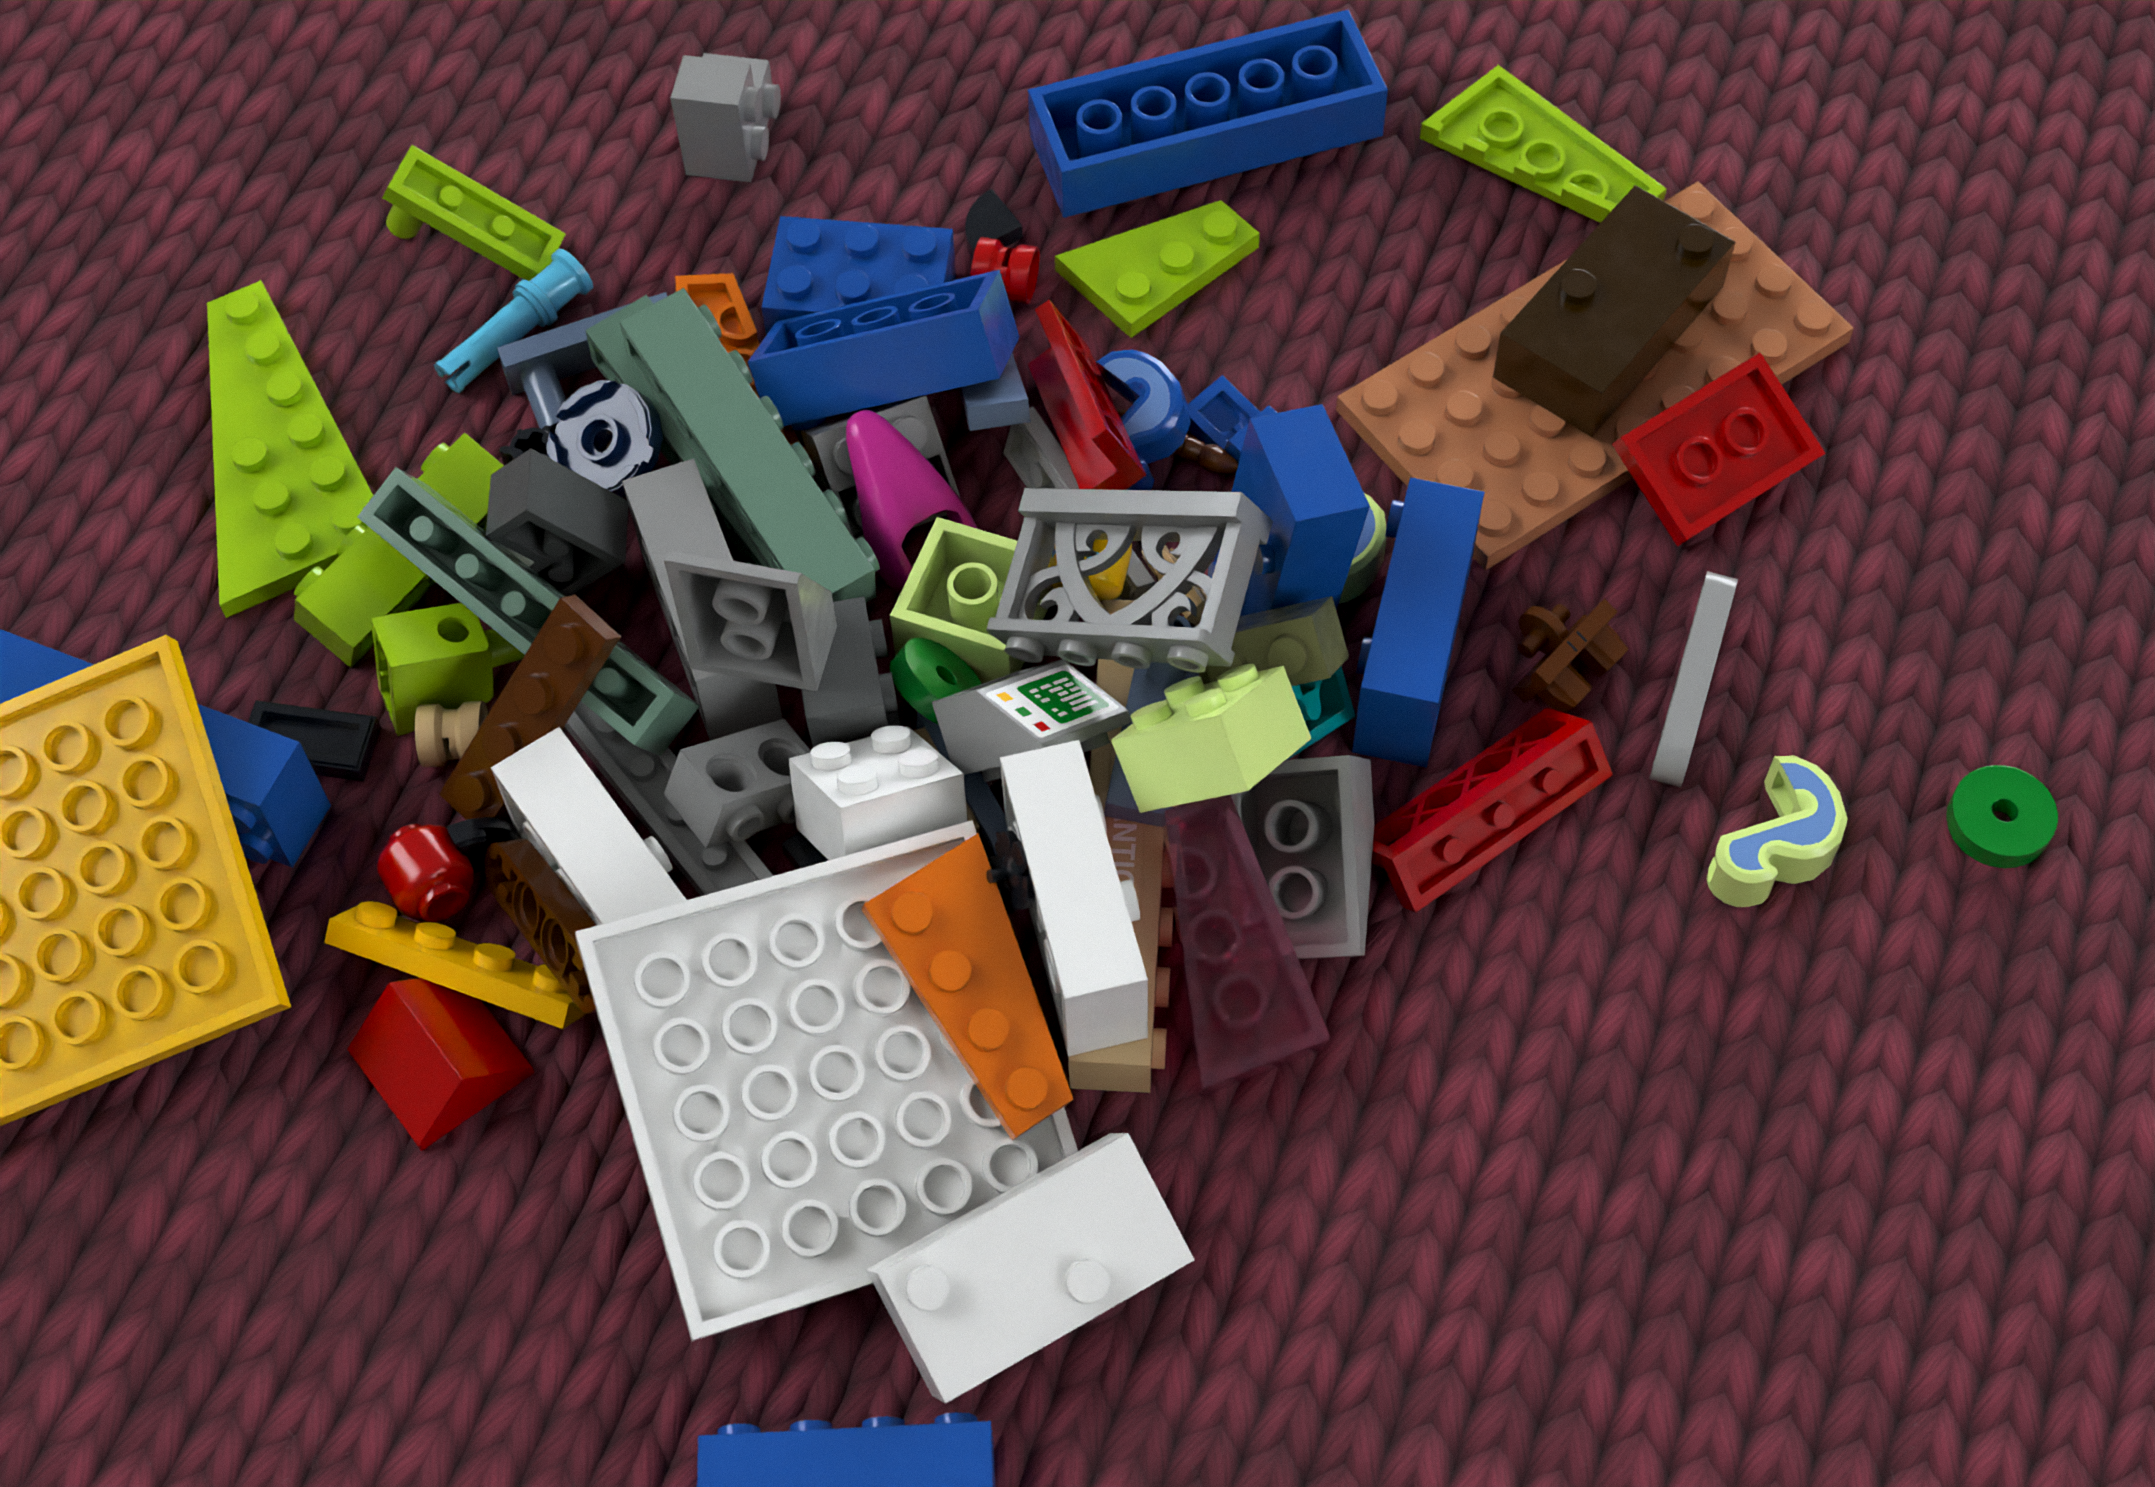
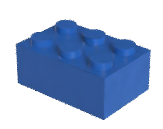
M780 216L761 307L766 335L776 321L955 280L956 262L953 229Z

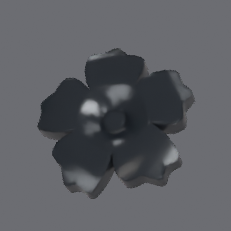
M1012 830L996 832L995 850L997 855L988 857L991 870H988L986 873L989 883H997L998 889L1002 888L1001 898L1007 914L1031 908L1035 899V891L1022 843Z

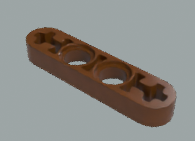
M517 839L491 843L486 850L484 868L487 884L492 895L578 1008L584 1013L597 1012L575 938L576 931L597 926L596 923L527 839Z

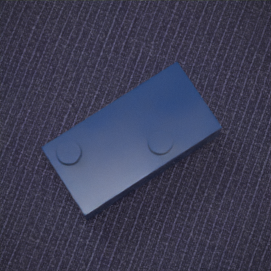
M1000 270L776 321L747 363L759 398L768 396L777 408L783 425H791L792 430L801 431L823 423L828 416L1000 379L1020 336Z
M1323 404L1250 418L1231 492H1242L1269 516L1273 523L1267 545L1259 544L1240 616L1329 596L1333 597L1337 610L1370 505ZM1219 551L1214 561L1208 567V576L1210 578L1213 576Z
M1410 477L1405 501L1392 500L1385 536L1396 539L1373 637L1364 636L1359 654L1356 673L1363 674L1359 696L1353 753L1427 768L1471 568L1484 491Z

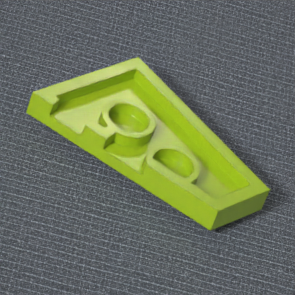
M1222 200L1056 255L1055 271L1125 334L1132 338L1258 249L1260 233Z

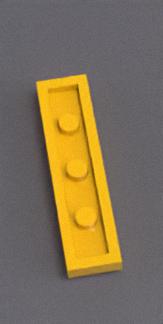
M361 902L357 906L329 919L325 944L561 1029L587 1014L578 1008L546 964L537 966L515 958V952L505 946L492 943L478 945L456 937V931L451 927L433 922L416 923L397 916V910L392 906L380 902Z

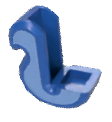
M1136 350L1111 351L1096 361V364L1105 383L1133 404L1121 417V420L1146 473L1145 477L1126 490H1151L1154 478L1147 464L1169 457L1183 444L1191 424L1187 400L1179 381L1161 361L1147 353Z

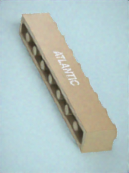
M1102 600V605L1112 614L1129 605L1134 600ZM1098 659L1096 685L1126 708L1134 668L1121 665L1114 660ZM1122 726L1107 732L1110 740L1109 744L1091 750L1090 779L1095 795L1100 797L1103 811H1105V803L1116 756L1111 739L1121 733ZM1180 805L1173 806L1169 828L1105 816L1106 835L1120 882L1132 880L1140 910V920L1133 921L1132 926L1148 979V1038L1069 1056V1087L1071 1089L1150 1093L1152 1069H1165L1167 1029L1154 1028L1155 1007L1168 1008L1170 967H1158L1159 947H1172L1174 908L1161 907L1162 888H1175L1177 849H1164L1165 831H1178Z

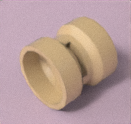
M484 701L463 702L458 709H445L438 703L418 705L415 714V742L418 759L422 767H443L448 760L461 759L488 715V709Z

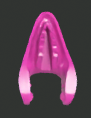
M862 410L853 414L848 419L846 442L859 499L865 540L872 548L879 562L880 570L877 572L893 590L900 594L912 570V566L902 548L904 538L912 527L925 521L932 515L946 512L950 521L978 528L970 511L960 497L919 450L885 418L873 411Z

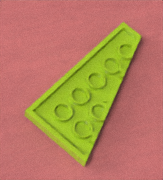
M262 281L207 302L219 605L226 618L296 588L300 581L317 566L325 571L340 556L337 553V548L348 533L360 524L366 529L368 528L357 516L373 497L366 480Z

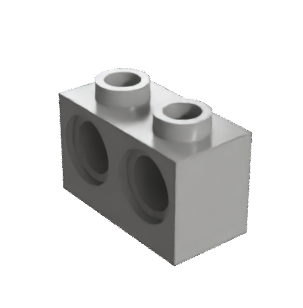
M783 718L680 749L664 795L706 849L731 840L743 841L758 831L782 823H796L789 758L807 754L811 751Z

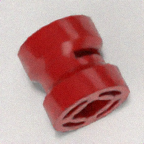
M980 237L974 251L970 276L1000 270L1010 301L1029 304L1037 284L1040 249L1037 246L1020 244L1016 248L1004 247L998 239Z

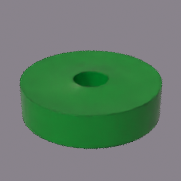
M926 638L910 639L890 662V673H892L893 682L898 691L916 711L937 725L939 724L932 705L933 701L982 684L975 672L958 655L945 646Z
M1991 765L1970 772L1959 782L1949 801L1946 821L1953 840L1968 856L1988 866L2015 868L2031 863L2044 852L2056 831L2058 811L2049 790L2033 775L2011 766ZM1993 812H2003L2011 821H2001L1995 817Z

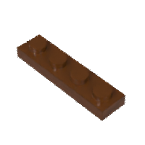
M576 595L559 599L439 793L466 820L480 817L506 819L509 813L491 767L554 729L560 727L562 730L621 638L614 629Z

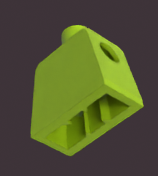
M462 603L371 618L378 688L397 736L415 731V714L420 704L438 703L445 709H458L463 702L484 701L488 703L494 697L492 668L522 660L524 657L522 652L494 629L484 631L478 616Z

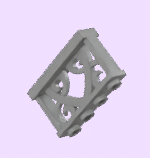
M1024 488L1018 512L1024 516V521L996 617L989 618L986 628L988 633L1006 645L1005 652L1008 655L1032 663L1041 662L1043 656H1056L1083 666L1095 665L1096 659H1107L1135 669H1148L1151 662L1169 663L1173 667L1194 673L1204 672L1207 666H1232L1235 653L1231 650L1258 546L1259 544L1267 545L1273 520L1242 492ZM1095 539L1108 540L1102 552L1097 554L1093 550L1092 546ZM1132 541H1141L1146 560L1163 577L1138 599L1110 614L1096 596L1088 576L1108 569L1125 554ZM1167 542H1180L1176 549L1169 551L1174 557L1178 558L1175 564L1166 561L1162 556L1163 547ZM1055 544L1057 565L1048 567ZM1219 551L1212 578H1210L1204 572ZM1062 582L1063 587L1050 591L1040 603V606L1045 610L1051 606L1058 605L1056 616L1052 620H1033L1040 593L1048 586ZM1193 586L1203 589L1207 598L1200 623L1194 628L1174 627V621L1181 612L1190 611V613L1197 617L1196 606L1186 594ZM1079 617H1081L1085 622H1077V621H1078Z

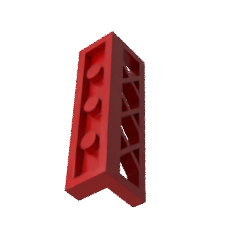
M1049 299L1036 308L1035 311L1051 347L1029 362L1028 367L1079 488L1126 490L1145 477L1146 473L1088 345Z
M1545 708L1374 825L1372 864L1386 870L1401 906L1415 913L1610 778L1613 773L1592 721L1551 708ZM1399 838L1397 841H1395V842L1392 843L1391 845L1386 846V845H1388L1390 842H1392L1393 840Z

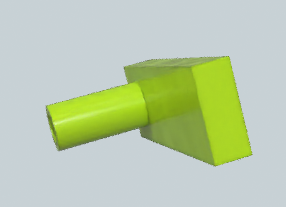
M411 145L382 199L393 204L387 215L386 224L389 231L396 237L402 239L413 238L418 234L423 223H426L528 281L532 280L551 263V255L559 248L566 235L559 229L414 145Z

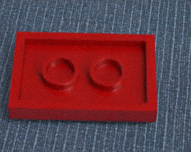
M1761 352L1612 443L1617 454L1677 546L1826 454Z

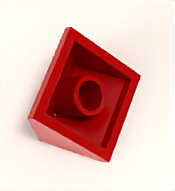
M423 978L389 982L347 1048L354 1061L421 1151L535 1073L530 1063L480 999Z

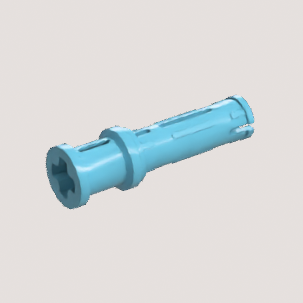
M557 249L551 255L552 262L532 280L522 279L516 284L513 291V300L442 360H438L434 364V368L440 377H443L445 374L451 375L462 365L457 372L445 381L453 391L460 394L465 389V386L499 358L497 347L520 340L536 325L541 327L550 326L557 320V311L578 293L586 295L593 289V282L589 274L575 257L564 249Z

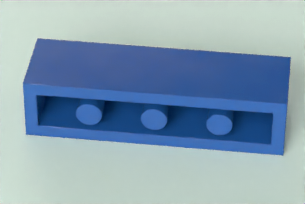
M969 1413L942 1414L934 1419V1424L905 1425V1420L898 1417L880 1416L864 1420L862 1427L839 1429H833V1424L827 1421L804 1420L791 1424L790 1431L761 1432L760 1427L751 1424L724 1425L717 1429V1435L698 1436L697 1487H995L991 1421H978L977 1416Z

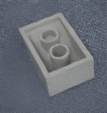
M667 550L664 563L692 669L817 692L837 629L832 592L798 572Z
M1352 755L1285 760L1249 791L1226 795L1225 813L1233 962L1365 956L1374 836L1371 760Z

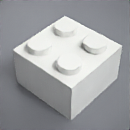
M892 725L881 727L873 731L870 737L847 743H821L813 747L810 753L789 758L796 827L828 860L968 822L964 774L909 726Z

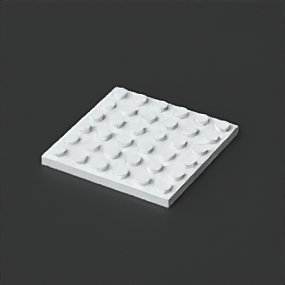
M973 820L575 932L576 942L692 1342L872 1285L873 1282L866 1269L1078 1151L1064 1107L1013 1141L1011 1140L861 910L863 904L977 834Z

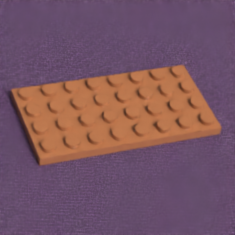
M1699 182L1694 183L1665 202L1736 242L1724 286L1593 437L1493 378L1500 333L1566 260L1337 396L1336 411L1407 487L1410 477L1485 492L1473 558L1485 571L1633 478L1612 446V443L1760 352L1782 385L1849 343L1854 327Z

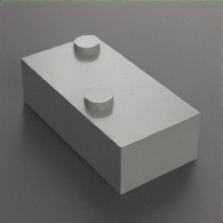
M694 458L623 480L622 483L640 551L694 699L700 705L698 710L709 740L783 719L776 684L692 669L690 666L664 563L667 550L733 561Z

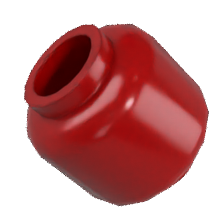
M409 824L398 829L390 836L388 844L380 853L377 863V872L399 912L409 918L423 919L427 922L445 920L460 911L468 902L469 892L472 890L476 877L468 857L456 849L447 828L441 825Z

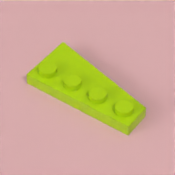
M1497 65L1421 123L1420 139L1600 223L1635 185L1663 201L1667 188L1500 65Z

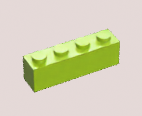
M464 433L450 447L445 442L438 445L423 462L421 471L424 473L418 479L428 484L486 532L491 474L504 465L469 435ZM362 524L356 526L342 540L337 548V553L340 556L325 571L319 566L315 567L300 581L294 591V595L297 597L295 599L294 621L350 668L374 645L371 618L408 611L436 583L370 527L366 529Z

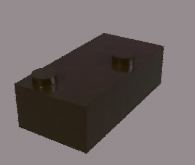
M1635 185L1500 333L1493 378L1593 437L1723 288L1736 242Z

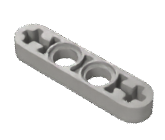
M1709 571L1706 573L1649 779L1680 788L1682 786L1738 579Z

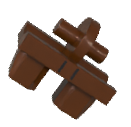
M1604 598L1588 615L1581 616L1567 630L1564 623L1571 617V614L1565 606L1557 604L1551 611L1538 606L1529 607L1518 620L1519 628L1525 637L1518 644V649L1527 658H1532L1538 651L1545 653V655L1514 686L1512 691L1524 703L1537 694L1544 702L1557 711L1567 713L1573 709L1589 693L1592 686L1569 663L1578 656L1600 677L1629 650L1617 633L1607 624L1618 611Z

